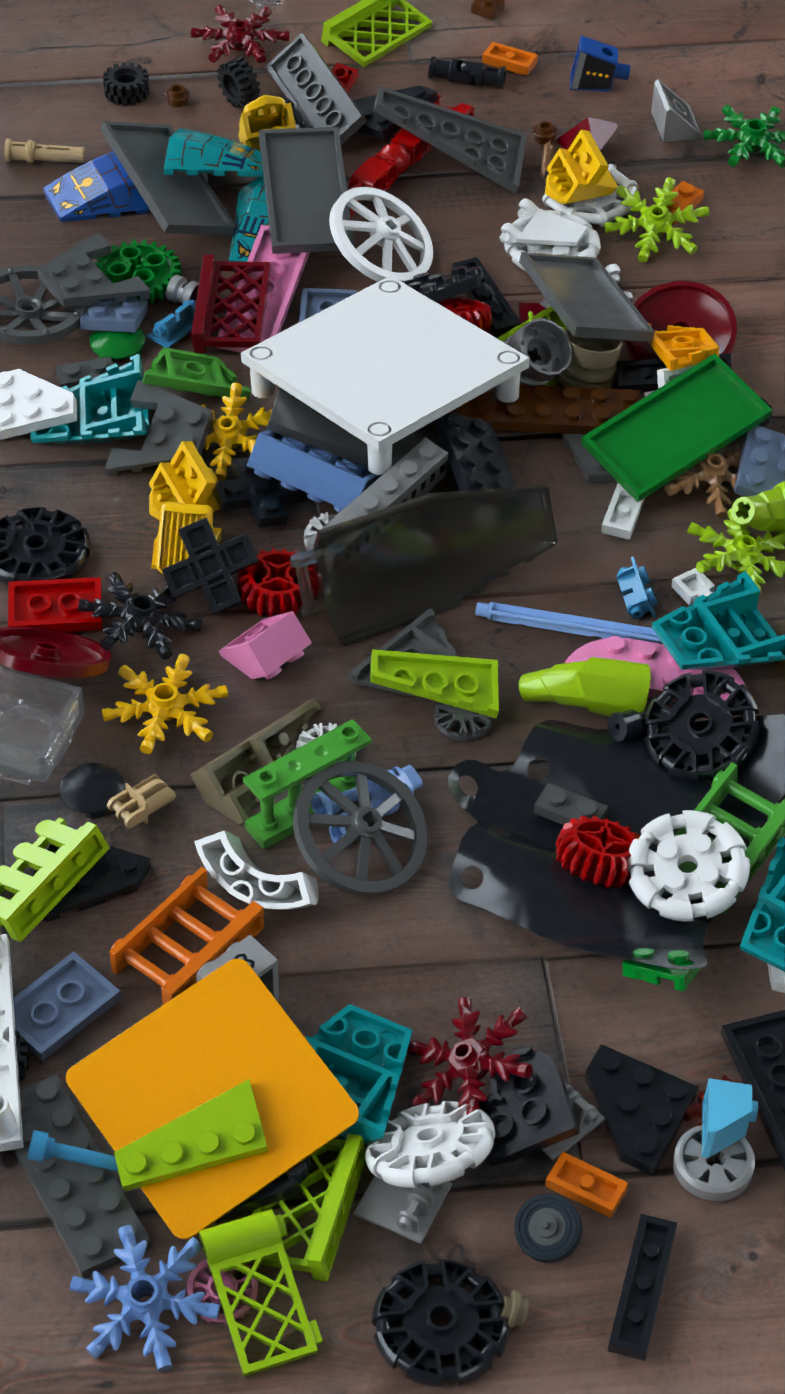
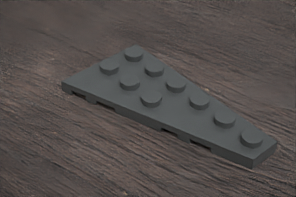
M379 87L374 106L376 113L516 194L520 183L527 134L400 92Z

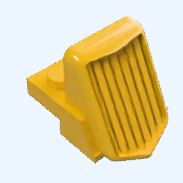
M263 95L244 107L243 113H241L238 136L240 143L243 142L244 145L261 151L259 130L297 128L291 102L285 103L282 97Z
M580 130L569 149L559 148L547 167L549 174L546 178L545 194L560 204H570L610 195L618 188L608 169L609 165L590 131Z
M182 441L171 462L160 463L149 482V486L152 489L149 495V514L159 521L161 507L165 502L208 505L212 507L213 512L220 509L212 492L217 484L216 481L219 480L214 471L207 467L192 441Z
M165 502L162 505L159 532L154 540L151 569H157L163 574L162 569L189 558L178 529L203 518L208 519L216 540L220 544L222 528L213 527L212 507L176 502Z

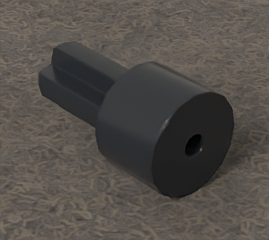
M631 709L612 713L608 720V729L614 740L622 741L637 738L641 735L642 731H646L644 729L646 712L638 713L636 710Z

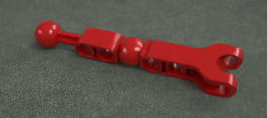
M438 94L439 100H438L437 102H435L434 104L441 106V105H440L441 95ZM461 103L456 107L448 108L474 117L473 106ZM402 128L390 141V144L385 145L381 149L380 153L377 152L374 157H370L354 171L349 181V189L372 187L382 191L388 190L398 179V175L405 173L409 166L421 160L434 146ZM349 208V209H350V216H351V220H352L353 215H354V210H352L351 208Z

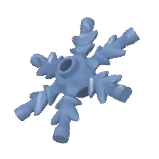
M125 1225L118 1229L124 1249H115L114 1253L127 1264L119 1268L131 1273L129 1283L119 1286L113 1275L109 1283L103 1275L94 1271L93 1280L72 1276L69 1289L74 1292L89 1293L85 1299L86 1303H93L105 1298L104 1306L115 1299L119 1300L123 1305L120 1314L107 1315L112 1320L111 1322L93 1327V1331L100 1333V1335L85 1348L93 1358L97 1359L110 1343L114 1350H118L123 1331L130 1336V1322L141 1320L146 1326L139 1338L148 1336L144 1345L143 1356L146 1357L153 1352L158 1372H164L173 1367L167 1347H176V1342L163 1332L170 1329V1327L159 1322L161 1312L171 1309L177 1320L181 1312L187 1320L196 1325L198 1323L197 1315L218 1319L221 1305L201 1302L205 1295L204 1292H197L184 1297L186 1289L180 1291L175 1296H172L167 1291L169 1281L183 1280L177 1274L196 1268V1264L188 1261L203 1248L197 1239L192 1237L179 1253L175 1246H171L167 1265L160 1260V1273L152 1276L148 1275L144 1270L150 1261V1257L142 1260L147 1241L142 1240L137 1244L132 1225ZM145 1296L151 1297V1299H149L146 1302H140V1300Z

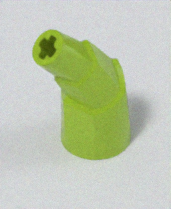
M785 481L777 484L773 489L761 492L755 496L738 498L732 505L733 519L739 524L747 525L760 531L784 532Z
M591 657L587 661L557 664L551 668L523 674L519 679V692L525 702H557L559 705L587 708L589 712L608 717L612 713L631 709L641 713L644 712L649 694L650 667L648 664Z

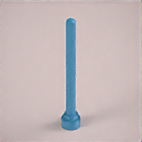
M38 1130L33 1131L27 1155L29 1160L42 1162V1159L50 1160L51 1157L118 1172L114 1155L57 1143L55 1138L48 1137L49 1133Z

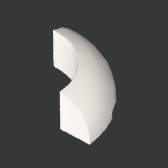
M224 830L194 841L202 863L209 874L228 893L248 904L255 901L265 909L272 910L306 908L318 903L319 889L315 877L304 872L289 875L264 873L250 860L239 837Z

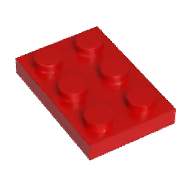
M101 577L8 582V627H36L64 632L103 630L102 616L93 617L92 614L94 612L78 611L79 599H85L89 602H94L96 598L102 600Z

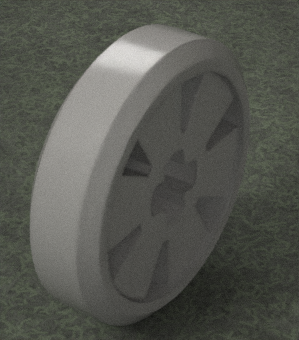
M702 1125L694 1127L682 1135L676 1145L673 1158V1169L679 1183L692 1195L708 1201H725L743 1193L751 1183L755 1168V1155L751 1145L745 1138L738 1140L710 1158L702 1157ZM715 1159H718L721 1161L720 1165L717 1163L713 1164L712 1166L707 1164L708 1160L714 1161Z

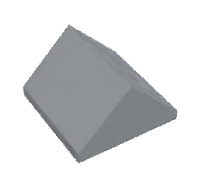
M657 79L654 82L651 113L662 141L699 139L702 134L690 105L662 81Z

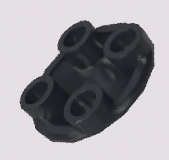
M103 763L83 764L69 771L62 779L60 797L69 808L84 813L89 819H98L103 816L104 811L109 810L107 808L108 801L126 789L123 776L111 766Z

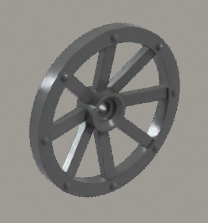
M22 265L0 270V284L10 281L17 298L14 302L0 295V305L8 309L0 310V319H15L5 327L0 325L1 341L15 344H41L63 338L80 326V318L86 311L87 305L76 306L74 312L50 311L61 306L56 298L42 304L48 292V289L42 282L34 296H26L19 279H39L38 268L41 266ZM41 320L63 322L47 328ZM22 326H24V327H34L35 330H18V329L21 328Z
M359 761L338 762L315 774L305 784L297 797L293 812V829L297 845L311 869L331 886L353 895L379 896L401 887L419 869L427 848L426 821L418 801L409 788L387 770ZM344 776H354L359 807L333 786L329 780ZM367 779L381 785L392 794L376 809L372 808L370 804ZM320 789L349 815L309 814L310 803L316 790ZM400 803L408 817L411 829L382 821V816ZM309 825L345 827L346 834L320 854L312 839ZM381 833L412 842L411 853L404 867H402ZM352 841L359 843L355 878L341 873L328 863ZM371 841L394 876L379 881H367Z

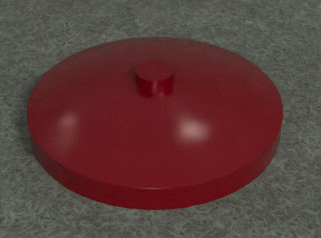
M692 281L664 283L645 292L633 304L647 323H651V328L654 331H667L668 325L704 328L719 346V354H732L737 340V320L733 308L723 295L707 285ZM625 340L632 360L660 358L648 342Z
M0 628V664L13 670L35 675L42 679L93 677L104 674L109 670L111 661L110 650L103 649L100 643L89 638L45 628Z

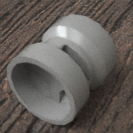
M174 275L168 283L166 298L174 303H184L187 300H194L196 302L199 283L196 281L188 282L185 277Z

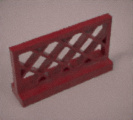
M215 254L203 255L191 331L194 353L205 354L206 347L251 348L261 343L271 271L270 262L215 261ZM221 271H233L235 274L226 280L221 275ZM252 272H263L255 280L249 276ZM241 279L248 283L240 289L233 285ZM225 289L233 293L225 299L218 295ZM253 289L260 293L253 299L245 295ZM238 299L245 303L237 309L230 305ZM222 309L230 313L222 319L215 315ZM253 309L257 314L249 320L242 315ZM238 319L242 324L235 329L227 325L233 320ZM219 329L227 333L222 337H211ZM250 329L255 333L254 338L241 337L240 334Z

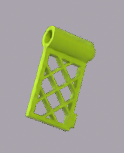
M272 1209L199 1231L204 1256L212 1274L244 1377L317 1354L318 1349L316 1345L323 1343L316 1319L308 1321L283 1246L282 1237L287 1236L284 1219L281 1214L275 1215ZM278 1256L282 1269L275 1281L256 1272L262 1260ZM254 1263L251 1269L246 1267V1265ZM236 1269L248 1276L238 1293L224 1286L221 1273ZM283 1277H285L288 1287L280 1284ZM252 1278L272 1287L263 1305L244 1296ZM276 1290L292 1298L293 1306L287 1317L268 1308ZM228 1296L235 1299L232 1306H230ZM240 1302L259 1311L251 1328L236 1322L233 1314ZM295 1312L297 1314L299 1323L292 1320ZM264 1314L283 1323L274 1341L255 1332ZM290 1326L303 1333L307 1346L291 1350L279 1343L287 1327ZM239 1331L246 1334L243 1343L241 1341ZM251 1338L271 1347L264 1360L251 1364L248 1363L245 1349ZM275 1350H277V1351H279V1352L282 1353V1354L273 1356Z

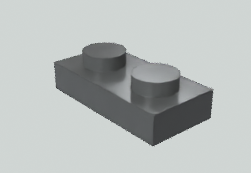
M111 356L55 366L59 387L66 385L69 389L79 385V379L90 375L92 379L106 373V367L113 365Z
M550 783L546 785L534 805V814L562 825L569 823L572 818L580 819L581 816H586L587 818L596 816L598 819H605L608 811L607 805Z

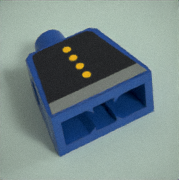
M580 36L570 73L569 90L608 92L611 90L614 78L628 80L631 65L618 63V49L616 47Z

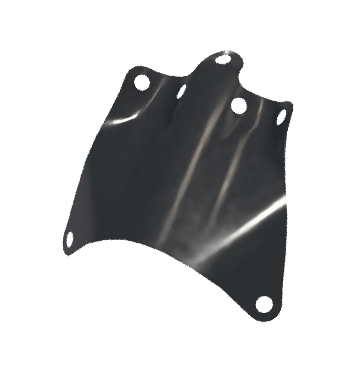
M785 714L756 716L757 721L760 723L757 742L751 754L746 753L740 760L742 764L737 768V783L773 804L779 803L785 794ZM743 716L733 717L735 723L743 722ZM558 720L540 722L532 728L524 742L518 759L509 769L499 772L477 760H465L458 763L448 777L450 792L457 803L474 817L477 823L468 829L461 840L448 879L450 890L462 902L483 908L543 938L570 948L670 969L688 970L702 968L708 963L703 943L712 917L708 919L706 916L694 918V921L689 922L667 919L660 916L658 910L654 908L648 909L632 891L630 884L623 883L622 887L611 884L607 888L603 884L597 883L595 886L590 881L582 882V878L579 876H571L570 870L563 869L562 863L556 860L555 844L564 825L534 814V805L546 785L550 783L607 805L608 811L605 819L608 818L612 822L619 821L621 826H629L631 832L638 833L641 836V829L662 815L669 813L670 816L682 814V810L694 811L712 788L713 779L712 777L701 778L700 782L682 780L670 775L666 767H659L650 756L644 738L647 737V730L642 731L641 735L637 738L616 741L611 736L609 729H593ZM709 720L694 722L693 730H704L708 726ZM556 725L568 726L576 729L577 731L564 729ZM669 726L660 729V734L669 732ZM730 739L724 748L730 752L736 746V743ZM676 747L672 752V756L677 758L682 751ZM698 757V764H709V759H700ZM534 759H543L549 765V774L543 780L536 781L528 775V765ZM462 776H470L475 780L478 786L475 795H467L461 790L458 781ZM729 793L718 806L754 828H762L768 820L766 814ZM489 827L506 831L510 836L496 833L490 830ZM678 828V829H673L674 835L677 833V831H678L680 828ZM708 832L707 836L712 839L716 838V835ZM741 836L746 847H748L749 840ZM652 843L648 849L656 853L658 846ZM467 867H477L483 874V882L476 889H468L462 884L461 874ZM654 871L644 872V875L653 877ZM665 890L661 897L667 900L673 894ZM702 898L691 900L690 903H702ZM639 948H650L654 950L655 955L652 957H636L633 955V951ZM674 950L689 952V958L685 960L693 961L694 964L689 966L673 965L670 963L673 959L668 958V952Z

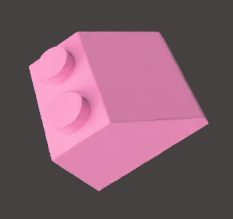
M291 611L262 619L218 652L221 657L251 679L265 677L268 680L282 671L281 665L286 662L292 663L304 655L303 649L312 642L294 612Z

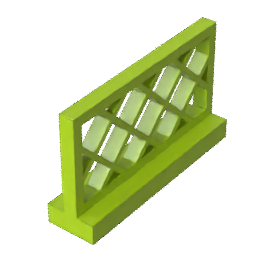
M361 0L324 22L321 42L327 47L334 44L362 67H366L431 28L433 21L406 0ZM396 5H398L400 8L404 10V12L392 11L391 9L395 8ZM378 17H387L388 22L375 21L374 19ZM391 18L405 19V23L391 22ZM408 20H417L421 24H408ZM361 27H370L371 32L358 31L357 29ZM374 28L388 29V33L374 32ZM391 30L405 31L403 35L392 34ZM352 37L353 42L343 41L342 38ZM357 38L371 39V44L359 43ZM374 40L388 41L386 45L374 44ZM357 50L371 51V54L364 57Z
M348 1134L346 1140L333 1139L310 1155L312 1162L318 1170L308 1175L300 1184V1191H302L308 1201L290 1211L284 1200L255 1209L252 1213L253 1215L266 1211L277 1204L280 1205L285 1213L282 1215L285 1225L291 1222L297 1233L282 1241L284 1249L287 1250L302 1240L308 1247L304 1259L287 1255L291 1270L309 1272L312 1274L313 1280L328 1282L366 1164V1149L361 1135ZM328 1150L339 1152L337 1159L324 1167L317 1158V1156ZM324 1178L328 1183L327 1190L312 1197L306 1187ZM314 1209L318 1215L317 1221L302 1229L296 1218ZM278 1256L262 1260L260 1265L281 1268Z

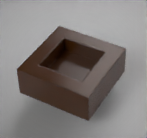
M475 0L471 4V13L493 20L504 9L505 0Z

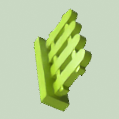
M60 817L56 821L43 820L35 828L39 838L33 844L24 842L14 848L13 855L17 861L11 867L6 865L0 866V895L5 890L15 894L11 900L0 896V927L3 925L13 940L21 943L110 849L96 824L87 822L76 830L68 827L66 821ZM49 844L60 847L56 853L45 849ZM27 867L37 870L34 876L25 874L23 871Z

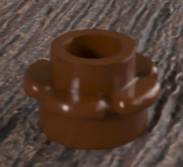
M175 84L169 88V91L165 92V97L168 99L170 106L183 107L188 103L190 92L183 85Z
M542 121L533 127L532 132L534 133L535 141L544 145L549 142V139H551V143L554 142L558 130L552 123Z

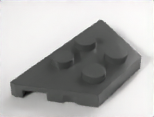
M428 609L378 649L457 656L452 644L447 641L444 629L439 628L432 609ZM371 655L349 672V682L353 684L416 697L413 694L371 683Z

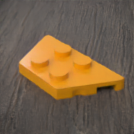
M668 325L667 331H655L652 342H648L670 371L699 364L714 353L719 357V346L704 328Z

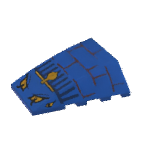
M114 151L83 164L43 188L44 194L60 222L97 219L98 214H108L110 218L121 217L120 212L136 211V215L148 214L147 210H150Z

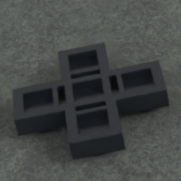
M249 458L232 459L230 470L235 480L216 481L217 484L212 491L220 509L249 508L258 527L287 524L289 515L283 504L304 502L306 492L297 489V491L289 490L280 485V480L273 477L266 479L254 473L255 469L247 466Z
M207 518L178 529L189 558L162 569L173 598L177 599L203 588L214 615L242 604L243 601L232 578V574L259 563L247 533L218 544Z

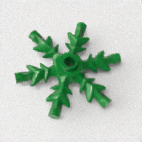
M725 105L722 108V113L728 117H725L724 120L731 123L733 128L740 129L741 131H735L731 128L725 130L718 127L715 131L703 130V140L717 139V143L727 140L730 143L734 140L742 142L735 144V148L728 151L732 155L728 159V164L731 167H736L741 158L748 160L749 153L753 154V151L761 149L760 154L765 153L767 161L773 158L780 168L785 167V157L783 156L785 151L779 149L778 145L768 142L785 143V131L780 132L779 129L775 132L768 131V129L775 127L774 124L781 121L780 118H776L781 113L780 108L773 106L767 115L761 112L760 119L749 120L748 118L744 120L743 112L736 114L730 105Z

